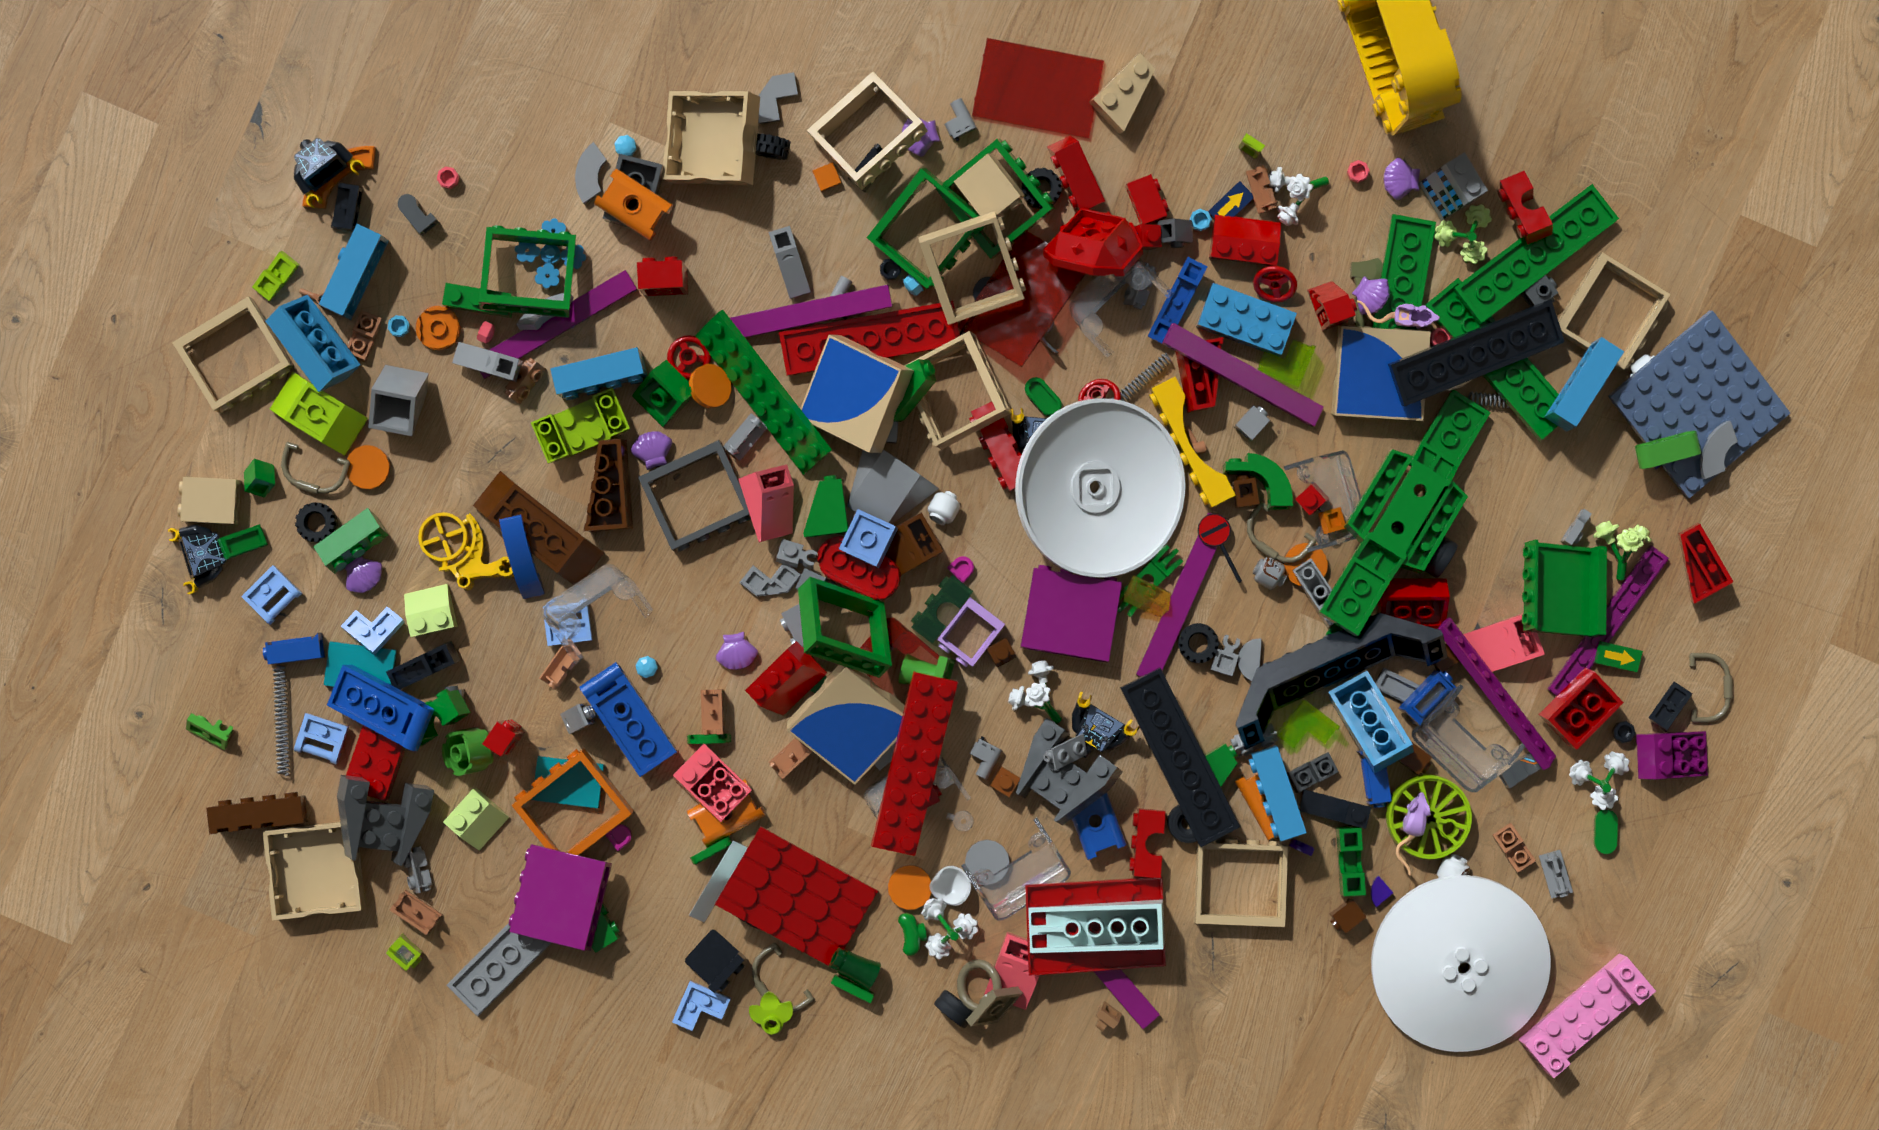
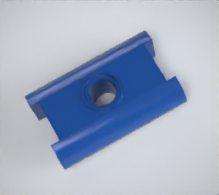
M1107 793L1072 818L1087 860L1097 857L1095 852L1113 845H1116L1117 848L1127 845ZM1092 815L1100 816V826H1090L1089 818Z

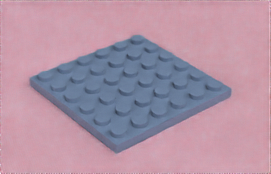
M1711 310L1608 395L1644 443L1687 431H1697L1700 448L1703 452L1711 432L1720 424L1731 421L1738 442L1727 451L1724 460L1725 468L1790 414L1789 410L1736 340ZM1701 454L1661 465L1686 498H1691L1717 476L1714 475L1710 478L1702 479L1700 471Z

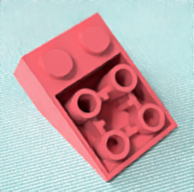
M788 465L754 472L739 478L758 542L792 534L794 484Z
M1523 613L1463 634L1492 672L1545 654L1537 632L1523 631Z
M705 744L673 774V779L720 822L752 791Z
M1007 932L994 967L1000 976L1002 989L1019 987L1023 992L1013 1006L1026 1010L1040 975L1029 976L1027 939ZM991 977L984 995L993 990Z

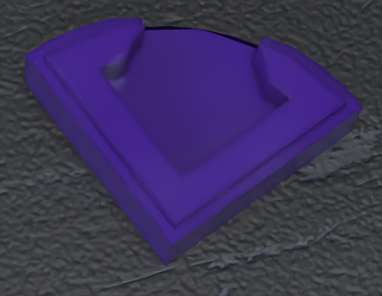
M1294 838L1289 843L1290 847L1309 856H1312L1314 852L1312 846Z
M1380 876L1373 880L1371 886V900L1375 907L1379 906L1393 894L1392 890Z

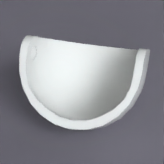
M947 866L935 875L929 887L931 893L937 899L943 898L946 904L957 906L968 898L971 891V882L962 869L955 866Z

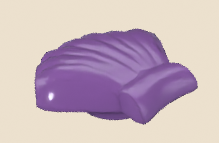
M909 119L905 122L902 132L912 124ZM920 119L928 132L921 137L920 141L915 142L908 149L910 152L922 157L934 142L940 141L935 120L927 122Z
M1396 158L1385 169V190L1395 200H1400L1412 190L1419 191L1420 169H1412L1401 158Z
M1364 276L1352 294L1357 297V300L1363 302L1368 307L1371 314L1377 313L1388 300V280H1368ZM1358 303L1360 313L1367 315L1363 306Z
M657 431L644 433L634 442L631 453L646 463L647 470L668 464L666 456L671 448L672 439Z
M363 556L356 558L345 568L347 570L346 588L349 591L358 593L371 590L380 581L382 564L377 561L364 559Z
M744 632L723 635L724 643L716 655V660L728 669H743L754 661L758 650L745 639Z

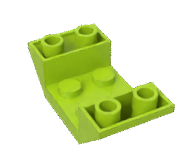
M292 372L270 407L271 411L344 456H346L369 419L323 390L318 392L311 382L295 372Z
M613 388L592 396V399L555 415L549 414L531 422L548 464L574 456L597 446L600 440H611L630 429Z

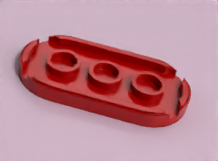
M844 536L832 537L821 545L817 556L822 573L828 578L876 600L886 599L897 591L901 581L899 567L891 558L885 556L880 567L877 568L839 550Z

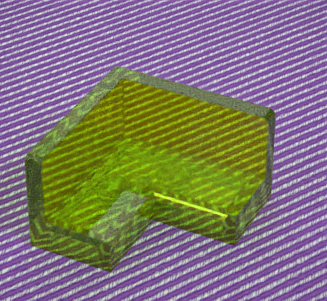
M1293 340L1285 359L1264 351L1257 370L1284 385L1297 389L1301 384L1316 346H1308Z
M1302 699L1278 730L1277 736L1292 748H1295L1308 731L1323 744H1326L1333 733L1339 730L1340 726L1308 701Z

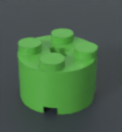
M472 727L449 732L445 736L447 740L445 744H442V757L448 769L452 768L455 772L453 773L454 775L462 776L483 771L488 765L493 763L494 757L491 750L482 744L488 736V732L484 729Z

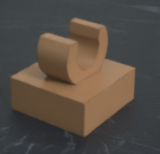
M1104 1001L1096 1014L1099 1018L1096 1027L1101 1031H1104L1107 1025L1114 1029L1119 1023L1122 1013Z

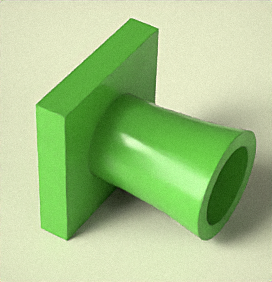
M907 654L900 669L899 684L910 685L913 671L951 679L956 660L939 656L937 665Z

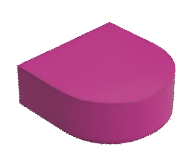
M961 556L956 558L947 568L964 583L973 573L974 565L969 558Z
M618 824L605 834L617 851L627 845L632 837L631 830L624 824Z

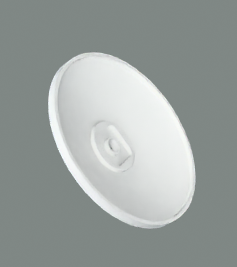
M1096 398L1065 406L1048 417L1037 428L1021 455L1015 485L1018 514L1022 526L1033 545L1042 555L1058 567L1089 577H1111L1132 571L1148 562L1164 547L1180 519L1185 498V473L1177 446L1168 431L1155 417L1134 404L1115 399ZM1093 481H1097L1099 484V489L1096 493H1092L1090 490V484Z
M1470 875L1437 878L1419 885L1404 895L1383 919L1375 936L1371 955V973L1375 992L1382 1007L1394 1024L1412 1039L1424 1045L1452 1052H1468L1491 1047L1520 1030L1530 1020L1542 1002L1551 969V956L1547 936L1540 920L1530 906L1506 886L1487 878ZM1461 963H1469L1470 969L1468 972L1460 973L1458 971Z

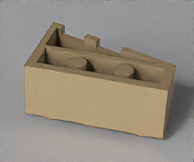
M1139 53L1089 102L1119 134L1125 131L1155 68Z

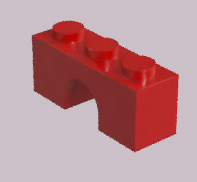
M1525 171L1500 180V189L1497 190L1498 196L1502 203L1505 202L1507 204V213L1510 219L1515 220L1517 223L1516 229L1520 238H1524L1527 244L1552 235L1553 223L1544 206L1534 210L1523 206L1525 202L1533 199L1534 188Z
M512 719L497 721L482 744L500 757L505 754L510 755L525 732L521 730L522 726Z
M1138 808L1137 813H1133L1132 826H1136V835L1131 836V848L1134 849V858L1130 857L1129 871H1133V876L1161 878L1162 855L1149 853L1145 842L1151 834H1164L1166 814L1164 810Z

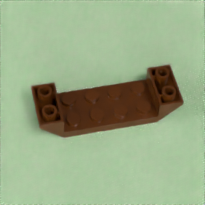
M501 471L473 505L500 529L499 519L522 515L531 553L577 588L605 554L604 551L579 534Z

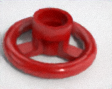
M1268 266L1256 273L1253 287L1255 292L1266 301L1284 302L1296 293L1297 280L1294 274L1284 267ZM1290 280V290L1286 294L1281 295L1280 289L1282 285ZM1260 283L1268 285L1273 290V295L1265 293L1261 289Z
M687 335L676 339L670 345L667 352V361L685 379L690 380L692 373L683 372L685 368L693 365L695 362H704L703 365L710 364L711 355L696 336ZM686 342H693L699 345L704 355H697L696 351L688 347ZM680 345L682 349L679 353L681 363L676 367L674 352ZM691 353L693 356L690 361L685 360V355Z
M1095 379L1081 389L1078 402L1096 399L1098 396L1106 399L1110 389L1114 393V399L1121 400V393L1114 382L1108 379Z

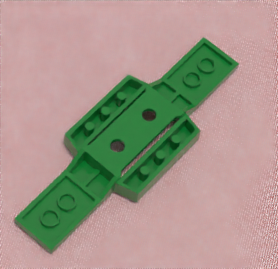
M1453 389L1413 455L1393 449L1388 452L1344 525L1360 544L1318 614L1357 637L1400 567L1419 574L1425 570L1468 498L1463 490L1453 481V477L1491 412ZM1408 465L1411 466L1373 532L1368 533ZM1416 485H1422L1425 488L1426 493L1423 497H1418L1414 494V487ZM1394 522H1399L1403 525L1404 529L1401 534L1393 533L1391 526Z

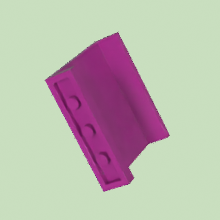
M1038 565V568H1033L1020 648L1108 663L1122 582H1117L1116 577L1098 579L1075 575L1065 569H1060V572L1051 571L1052 567Z
M531 844L525 854L526 865L520 874L519 881L521 886L514 898L516 906L514 914L509 919V932L580 950L591 951L612 863Z

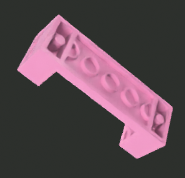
M1619 953L1518 1040L1549 1076L1555 1078L1570 1065L1567 1059L1632 1003L1641 1005L1656 990L1629 958Z

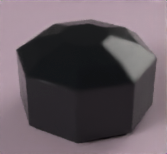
M885 259L880 265V274L886 280H896L901 274V268L892 259Z
M1627 721L1616 723L1612 729L1614 739L1621 743L1632 741L1636 734L1634 725Z

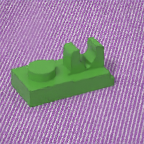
M190 714L186 722V730L223 750L227 748L228 739L233 732V726L230 725L227 730L222 731L220 730L222 726L221 720H218L213 726L205 717Z

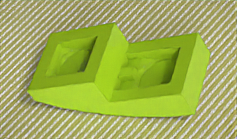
M280 251L268 269L263 270L252 288L268 301H271L300 264L285 252Z

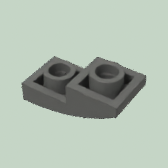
M1329 752L1287 772V776L1295 792L1298 793L1339 771Z

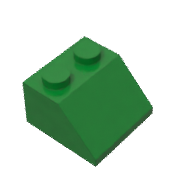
M665 360L648 374L632 397L664 427L691 400L692 390L691 386L689 387V382Z

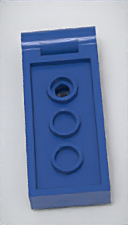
M617 662L579 687L639 777H642L678 752ZM620 705L625 706L626 710L624 713L618 711Z
M342 665L327 706L411 751H418L434 712V708L426 705V703L354 665Z

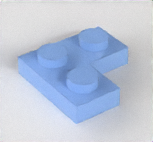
M386 607L373 622H370L355 610L341 627L375 655L405 622L390 608Z
M690 980L672 1023L693 1031L701 1011L722 1020L731 998L718 992L713 993L709 988Z

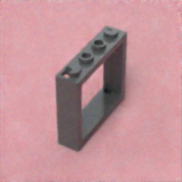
M720 440L638 477L673 551L676 549L678 552L690 548L689 543L697 540L698 543H701L711 538L709 534L718 531L720 534L731 529L730 524L734 522L742 524L751 519L739 480ZM718 453L743 510L675 541L650 487V483Z

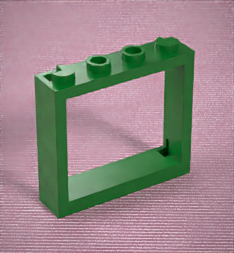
M996 139L948 178L944 184L950 188L955 184L954 181L986 154H991L997 149L1043 207L1007 236L1010 244H1012L1052 212L1055 207L1052 205L1054 201L1047 192L1043 193L1039 188L1041 184L1033 174L1030 176L1026 172L1027 166L1020 157L1016 159L1011 153L1013 150L1012 146L1006 140ZM936 188V191L961 222L973 219ZM983 230L978 236L973 235V238L990 259H994L1001 253L999 244L995 246Z
M921 168L866 238L926 289L934 286L931 276L928 277L883 239L884 234L927 180L970 217L976 218L980 215L929 170ZM985 226L965 232L938 266L941 276L946 269L951 270L958 261L955 259L960 252L964 253L970 247L971 242L969 240L974 234L978 236Z
M499 225L486 227L479 309L569 318L576 235L565 231L550 233L543 229L527 231V229L521 227L506 229ZM499 240L568 247L563 301L487 294L492 241Z
M811 576L798 588L804 653L878 678L892 666L884 602ZM818 599L868 616L873 652L823 636L821 634Z

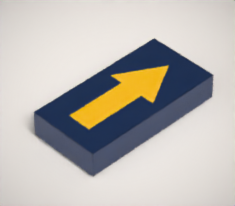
M1239 181L1208 212L1213 219L1215 215L1235 217L1253 199V195Z

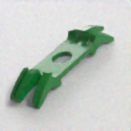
M1168 545L1164 546L1145 568L1120 591L1119 601L1127 592L1130 594L1126 596L1118 607V613L1136 599L1137 601L1134 602L1127 613L1131 617L1156 587L1184 562L1180 558L1167 569L1165 568L1179 552L1178 549H1174L1158 562L1162 555L1170 548ZM1146 574L1152 575L1154 579L1150 587H1144L1141 583L1142 577Z

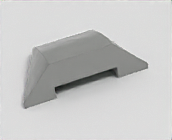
M863 450L847 507L855 512L859 509L885 522L894 524L939 488L885 450L882 453H869Z

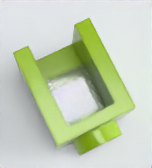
M404 933L397 938L386 952L405 971L410 966L414 969L422 960L420 957L422 950L411 942Z

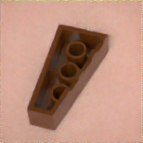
M600 440L598 442L594 466L595 472L591 483V496L587 507L584 531L632 529L627 440Z
M298 792L284 793L285 798L277 799L276 794L265 795L259 801H254V797L240 798V803L232 804V800L218 801V805L206 808L209 835L225 831L234 832L308 822L305 795L298 796Z

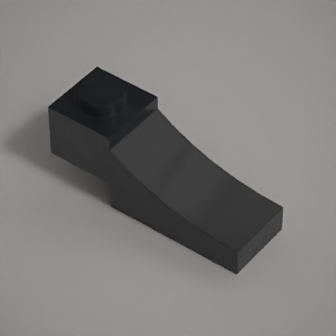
M449 641L386 671L392 686L400 690L461 661L452 641Z
M1305 789L1303 790L1299 805L1301 812L1364 829L1367 827L1372 808Z

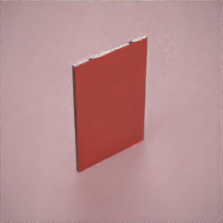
M987 38L972 116L1089 139L1095 110L1089 102L1098 94L1104 60Z
M1028 231L1016 240L1012 250L1009 251L1011 259L1016 258L1019 270L1015 271L1017 278L1023 279L1026 288L1025 291H1022L1024 299L966 318L958 324L960 330L965 333L968 331L974 333L978 341L1020 367H1023L1086 275L1085 273L1053 266L1049 263L1048 259L1043 257V249L1048 243ZM1004 259L974 302L1014 289Z

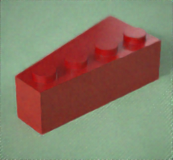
M991 401L971 411L970 423L996 410L993 402ZM1001 418L980 429L979 432L982 437L978 439L983 450L988 448L991 455L988 460L993 470L998 469L1001 475L997 479L1002 489L1007 488L1008 492L1015 490L1021 453L1017 449V444L1011 432H1009L1004 418Z

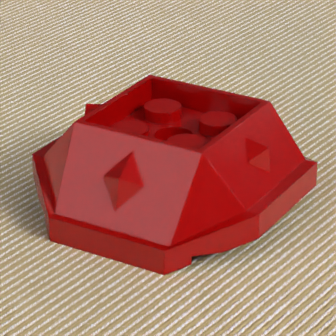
M1080 208L1068 223L1060 226L1058 234L1043 249V257L1048 259L1049 263L1053 266L1094 276L1114 274V276H1125L1143 255V245L1133 223L1128 222L1126 218L1111 215L1109 211L1102 213L1085 208Z

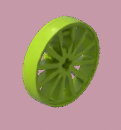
M1426 774L1406 780L1391 795L1392 801L1388 802L1386 824L1391 838L1398 845L1409 836L1406 835L1402 840L1399 838L1396 829L1403 827V821L1394 823L1393 814L1394 810L1404 813L1408 812L1407 808L1396 806V802L1401 794L1411 802L1414 797L1407 791V788L1417 783L1419 791L1425 795L1433 820H1427L1417 851L1410 849L1406 844L1400 849L1420 859H1438L1450 855L1464 843L1470 832L1472 812L1466 795L1455 783L1441 776ZM1424 781H1436L1430 802H1428ZM1442 783L1450 786L1452 791L1436 805ZM1458 794L1463 806L1440 811ZM1465 811V824L1457 823L1450 818H1441ZM1451 822L1453 831L1446 835L1443 832V825ZM1459 828H1461L1463 831L1456 841L1454 837L1458 834ZM1436 829L1440 836L1447 838L1452 844L1451 847L1442 852ZM1428 832H1430L1435 849L1434 854H1423Z

